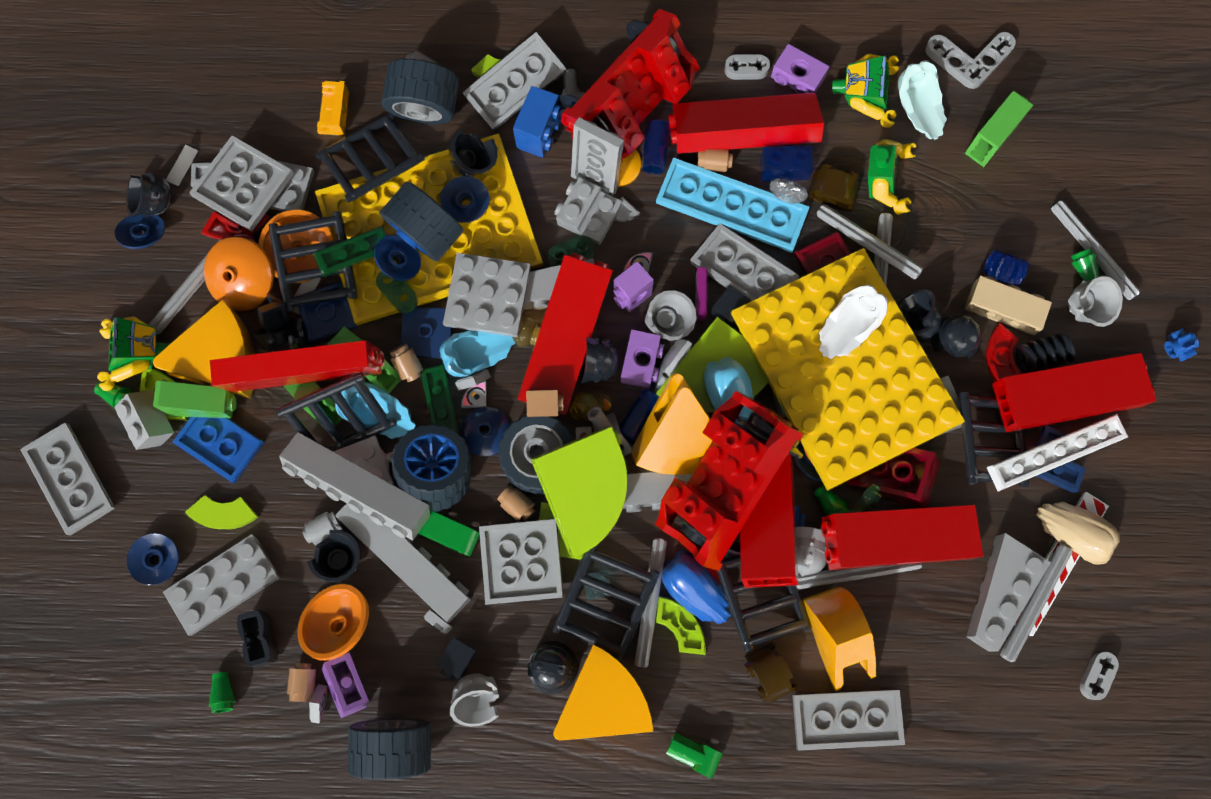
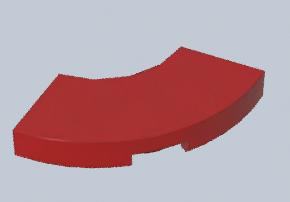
M1001 323L992 331L986 347L987 367L994 382L1003 377L1022 374L1014 360V347L1019 338Z

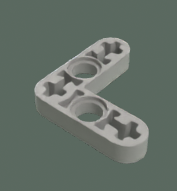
M999 33L975 59H972L946 37L934 35L928 41L925 51L929 58L964 86L975 89L1006 59L1013 50L1016 41L1010 33ZM1005 42L1007 45L998 52L996 50L998 46ZM937 45L941 46V48H938L937 50L933 48ZM948 51L949 53L947 54L946 58H944L943 55L946 54V52ZM957 57L960 59L961 65L953 66L949 59ZM983 57H992L994 59V64H985L983 62ZM979 69L981 72L977 78L971 79L970 75H973Z

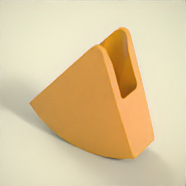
M222 300L157 355L153 360V365L158 369L166 371L172 377L204 386H212L210 360L255 354V349L250 334L241 318ZM253 390L232 393L251 398Z
M676 372L671 375L631 449L635 464L639 467L663 474H691L695 471L712 443V440L702 433L711 418L680 373Z
M834 587L804 598V606L817 647L834 691L841 690L843 686V669L860 662L870 678L876 677L873 635L865 615L854 596L842 587Z
M593 644L553 732L555 739L571 740L653 732L652 719L647 702L635 679L617 659Z

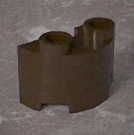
M824 164L820 170L813 174L806 199L821 204L831 203L838 209L852 213L860 188L859 175L852 171L843 172L836 170L832 165Z
M772 642L745 656L747 662L744 663V667L750 678H757L760 686L756 689L763 702L768 701L771 704L797 690L798 687L792 679L793 675L781 654H778Z

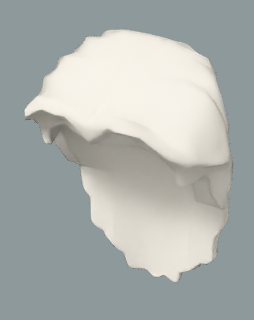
M871 285L859 286L845 294L826 319L825 325L819 332L821 341L819 351L822 352V356H827L829 359L837 355L847 356L852 350L859 347L881 325L887 313V298L882 294H878Z

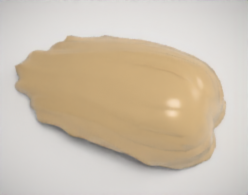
M1066 502L1054 503L1053 505L1047 503L1038 508L1039 512L1036 516L1041 519L1044 531L1054 536L1057 541L1063 543L1092 564H1106L1110 560L1120 542V534L1107 520L1093 512Z

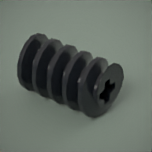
M1064 333L1048 336L1045 339L1040 338L1036 342L1021 343L1016 347L1017 363L1023 372H1026L1027 367L1030 372H1036L1037 366L1040 370H1045L1047 364L1049 367L1054 368L1057 362L1059 365H1064L1066 359L1070 363H1073L1076 359L1073 342Z

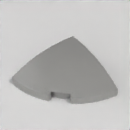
M676 340L670 347L660 366L655 384V392L661 388L689 353L692 346L691 342L688 340Z

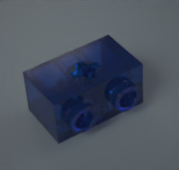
M812 146L763 147L760 157L761 182L809 180L813 171Z

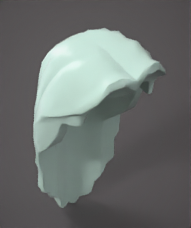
M924 60L919 64H911L901 73L898 79L901 103L915 129L924 133L927 138L936 140L939 136L943 135L942 129L947 121L942 105V93L938 83L937 69L928 60Z

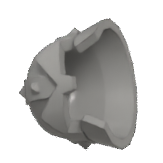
M1106 276L1083 281L1073 290L1068 299L1069 312L1075 315L1076 321L1088 322L1101 327L1112 324L1118 318L1123 302L1121 288L1115 280Z
M675 290L664 291L656 295L650 302L645 323L653 334L661 336L660 339H668L669 341L680 340L688 336L693 330L696 322V309L692 301L684 293Z
M796 527L798 574L803 577L820 572L827 563L825 560L826 543L822 531L812 527Z
M473 673L462 677L452 691L453 694L450 701L452 703L450 715L455 722L470 727L482 726L499 717L497 707H491V703L499 698L498 687L492 676L487 677L480 673Z

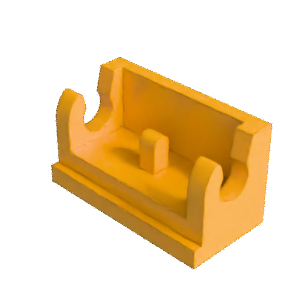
M345 81L322 82L323 96L320 120L317 122V132L319 134L345 136L350 94Z

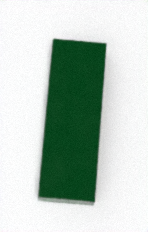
M380 226L313 253V256L323 277L373 258L376 244L387 235L383 227Z
M444 364L422 369L420 372L431 424L446 426L451 430H455L460 435Z

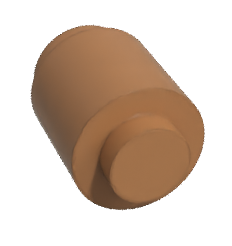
M705 149V151H699L697 166L709 171L726 172L727 168L732 167L733 153H728V149Z
M407 343L389 352L391 356L390 361L401 380L406 379L408 382H411L421 376L420 371L423 367L412 347L409 348Z
M508 486L497 499L501 503L500 506L517 522L521 520L526 522L535 513L533 509L535 503L518 487Z
M295 663V668H289L287 694H290L289 701L310 702L311 695L314 693L316 669H311V664Z

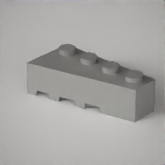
M1006 533L995 537L993 552L987 564L986 576L981 584L978 603L975 605L966 635L967 638L988 652L1000 650L1051 564L1050 561Z

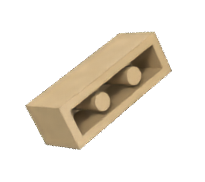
M980 276L972 285L964 310L1035 336L1043 329L1052 302L1045 300L1039 294L1023 292L1017 286L1001 284L993 277Z

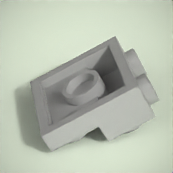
M579 177L576 183L571 182L566 191L568 197L565 203L560 202L555 210L557 224L601 245L615 220V215L617 216L623 204L621 200L602 192L599 186Z

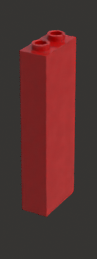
M816 93L672 104V114H668L671 143L676 144L677 153L705 151V149L729 150L822 142L824 121Z
M571 253L570 256L564 255L517 399L527 402L526 391L558 390V395H563V411H559L563 415L567 413L586 355V337H592L613 271L608 269V264L599 261L591 264L584 261L585 257L575 253Z
M366 340L210 360L211 385L230 392L342 379L361 372L364 376L382 374L381 366H384L385 360L380 348Z
M1142 353L1003 377L992 384L1006 432L1140 408L1156 402L1155 390L1151 385L1147 364L1143 359Z
M789 453L740 530L741 580L745 588L799 585L793 456Z
M975 505L840 513L822 517L821 531L825 537V560L828 563L829 570L969 560L983 557Z

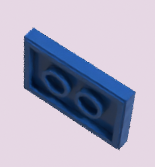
M190 417L173 440L174 444L234 484L265 443L229 418Z

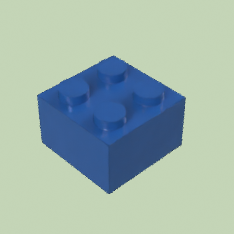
M534 86L530 87L513 127L517 149L542 158L546 150H551L554 142V137L552 136L555 130L560 129L562 124L560 116L562 106L559 105V95Z

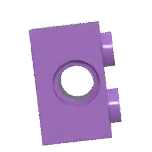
M788 44L774 65L771 78L779 85L793 89L797 94L816 93L826 78L829 66ZM794 72H800L803 76H798Z
M635 262L614 279V301L621 309L626 308L630 313L652 295L653 278L638 262Z
M631 330L621 374V383L650 389L651 382L656 383L659 368L655 367L656 358H662L664 344H660V335ZM641 355H645L650 359V362L642 365L636 359Z
M350 653L324 662L322 671L340 717H346L366 708L369 700Z

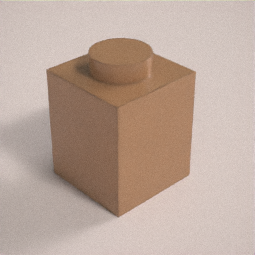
M558 390L526 391L527 417L559 416V411H563V395H558Z

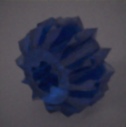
M995 250L987 257L984 272L1003 282L1019 285L1028 273L1029 263L1017 256Z

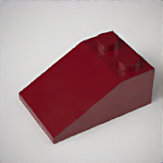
M912 448L846 481V484L902 505L927 508L940 461L935 452Z

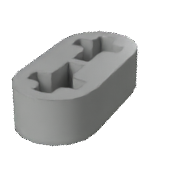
M759 54L731 55L726 60L724 71L730 79L759 80L767 76L770 62L767 57ZM733 64H737L738 71H734ZM756 64H760L762 67L761 71L757 70Z
M1097 652L1091 657L1080 682V691L1084 697L1091 700H1101L1106 697L1119 667L1116 656L1109 652ZM1106 659L1109 668L1102 669L1103 665L1099 663V660ZM1096 683L1099 692L1092 693L1089 684Z

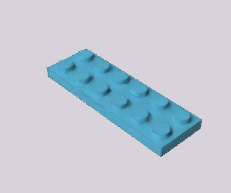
M673 158L656 199V204L717 226L720 223L733 232L790 253L794 250L809 210V206Z

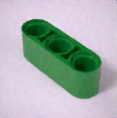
M430 511V517L418 533L468 557H471L480 537L479 532L433 511Z

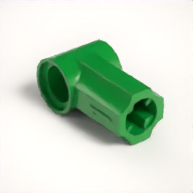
M674 733L666 751V754L691 766V769L711 779H713L723 756V753L703 743L700 745L677 733Z

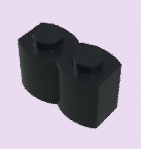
M254 610L238 615L237 629L240 637L244 640L242 652L246 664L249 667H261L277 662L278 648L276 642L271 637L273 626L269 614L266 611Z

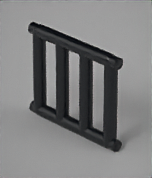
M391 113L380 117L316 153V157L320 161L323 160L346 193L344 196L348 203L425 160L421 153L417 154L394 122V115ZM384 126L387 127L408 156L407 160L398 165L395 164L374 135L375 131ZM363 138H366L388 169L376 177L353 146L354 143ZM345 149L367 181L355 189L332 157V155Z
M341 211L333 212V216L280 226L277 223L269 224L279 286L286 312L293 311L294 307L340 298L358 299L353 266L328 275L344 273L345 288L292 298L289 284L323 277L320 268L287 273L285 259L311 255L318 250L347 240ZM335 226L337 240L283 250L281 235Z
M362 372L276 409L277 415L279 417L284 416L296 432L318 443L294 413L308 407L333 439V443L324 446L332 452L397 426L396 420L393 417H388L364 383L365 377ZM354 386L379 420V423L366 428L341 392ZM331 396L357 432L343 437L317 402Z
M962 391L959 393L960 411L965 421L962 423L968 484L975 485L978 482H993L989 472L977 471L976 456L1011 458L1026 452L1024 429L1006 432L1004 424L1000 422L972 421L971 406L999 408L998 402L994 397L969 396V392ZM973 431L1013 433L1015 448L975 446ZM1029 479L1020 482V487H1028Z
M595 546L583 554L552 632L556 634L564 632L615 653L616 658L623 660L655 587L659 572L656 570L649 572L596 550L597 547ZM592 560L645 581L640 595L638 596L588 575L587 571ZM582 584L635 605L630 619L628 620L577 599ZM572 608L625 629L620 643L618 644L567 623L566 621Z
M741 555L722 559L723 565L719 571L717 570L745 652L754 649V645L800 629L802 631H810L812 629L796 585L786 586L788 595L741 610L736 594L758 587L745 588L743 582L732 584L727 569L740 566ZM793 604L797 620L752 635L749 634L745 622L746 619Z

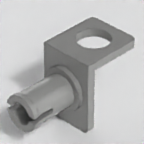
M600 407L592 408L588 412L587 417L593 423L594 432L604 427H612L620 435L622 445L624 446L621 450L623 457L631 453L632 447L622 435L616 415L611 413L605 416Z

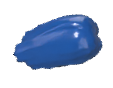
M680 550L675 554L674 559L668 560L663 565L662 581L665 588L690 614L695 615L703 622L714 621L717 624L728 622V618L732 615L729 611V605L722 586L706 567L694 559L693 553Z

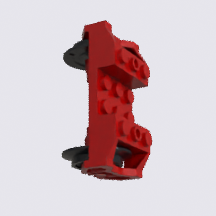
M659 9L654 14L652 22L630 21L627 24L626 31L631 45L580 99L566 93L559 97V103L562 106L560 111L561 122L567 127L566 130L572 133L570 136L572 139L574 124L578 118L591 121L599 128L607 132H613L624 140L622 160L630 156L645 139L639 124L660 101L665 99L677 104L691 89L695 73L700 67L681 40L678 33L680 22L675 14Z
M736 390L729 400L715 410L702 433L710 438L712 443L689 481L686 482L674 478L661 499L659 517L655 522V525L662 531L677 539L692 552L694 559L702 566L718 571L723 565L722 559L724 557L727 558L730 553L741 555L740 544L735 538L787 454L789 453L797 458L803 457V454L796 448L804 435L800 429L784 420L771 409ZM744 406L754 411L751 412L748 418L739 416ZM677 516L683 522L682 527L674 522Z

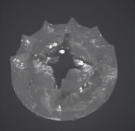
M777 178L771 181L769 186L770 191L775 197L788 203L804 202L808 196L807 190L801 187L799 183L793 182V180Z

